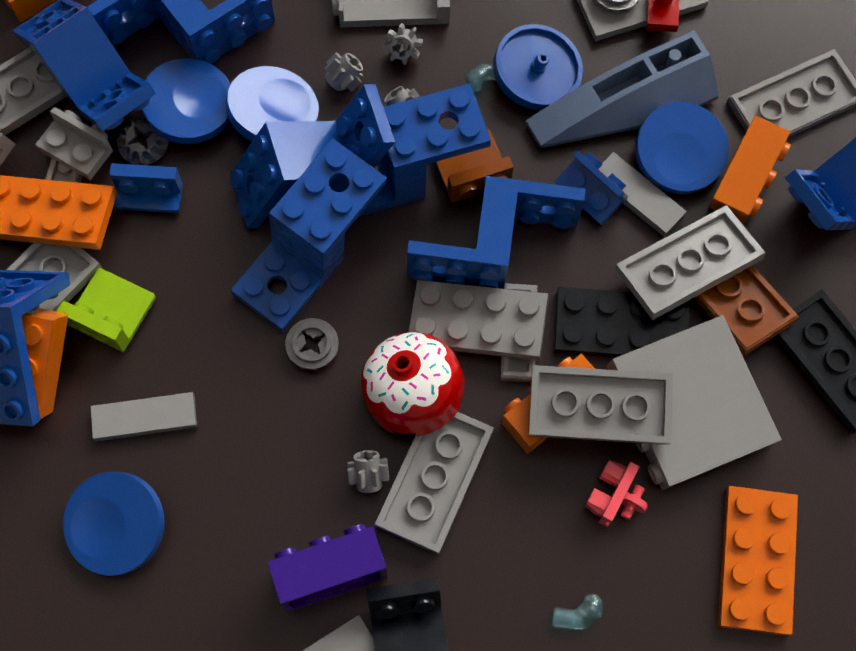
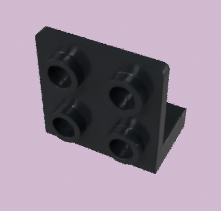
M438 577L366 589L375 651H449Z

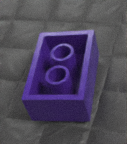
M359 524L344 530V536L331 540L330 536H324L309 542V548L297 552L295 548H288L275 553V559L268 561L280 605L285 611L290 612L388 578L386 564L373 526L365 528L364 524Z

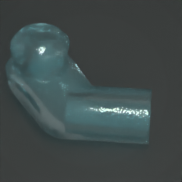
M480 64L468 71L464 78L466 84L470 83L473 91H480L482 89V81L485 79L496 80L493 64Z
M588 594L584 597L583 603L575 610L555 607L552 625L578 630L586 629L599 619L603 613L601 598L596 594Z

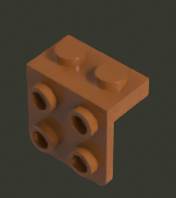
M489 129L487 131L491 139L490 147L435 162L451 203L484 193L486 176L512 179L514 166L510 156L501 157Z

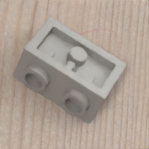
M53 107L50 114L54 121L35 146L40 152L91 181L113 151L107 140L108 135L95 125L89 127L83 124L82 120L69 110L63 112Z

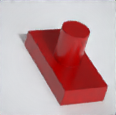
M647 0L646 30L677 32L679 26V0Z

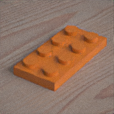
M0 175V239L101 250L117 191L113 186Z
M728 486L726 488L718 627L781 636L792 635L798 495Z

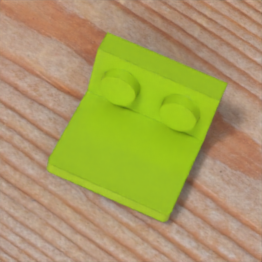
M98 268L75 305L63 300L56 312L68 314V326L124 353L154 303L156 296L154 293L102 268Z

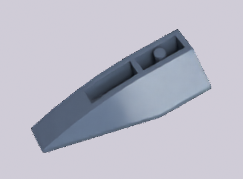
M695 30L642 53L583 84L527 119L525 124L541 149L639 129L654 110L669 103L688 102L703 106L719 98L711 55Z

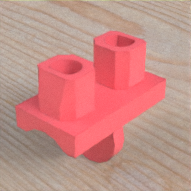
M611 460L607 462L599 479L616 487L612 496L594 488L585 505L587 509L600 517L598 523L608 527L610 522L613 521L621 503L625 505L621 516L625 519L630 520L634 511L645 513L648 504L641 499L645 489L640 485H635L632 493L627 492L640 466L632 462L627 467Z

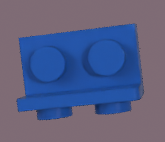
M577 150L573 155L576 158L554 182L561 186L586 189L582 208L603 225L628 198L622 191L626 185L613 173L609 177L605 176L599 170L603 164L590 152L583 156Z
M111 163L110 177L117 191L114 203L116 209L178 213L180 211L183 182L177 167Z

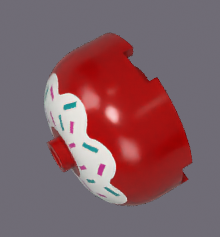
M406 332L392 336L380 343L371 352L364 364L361 374L363 400L374 420L382 428L393 434L396 432L403 434L416 433L417 436L432 433L446 425L456 415L462 405L460 401L464 392V384H466L463 370L452 349L442 340L432 335L420 332Z

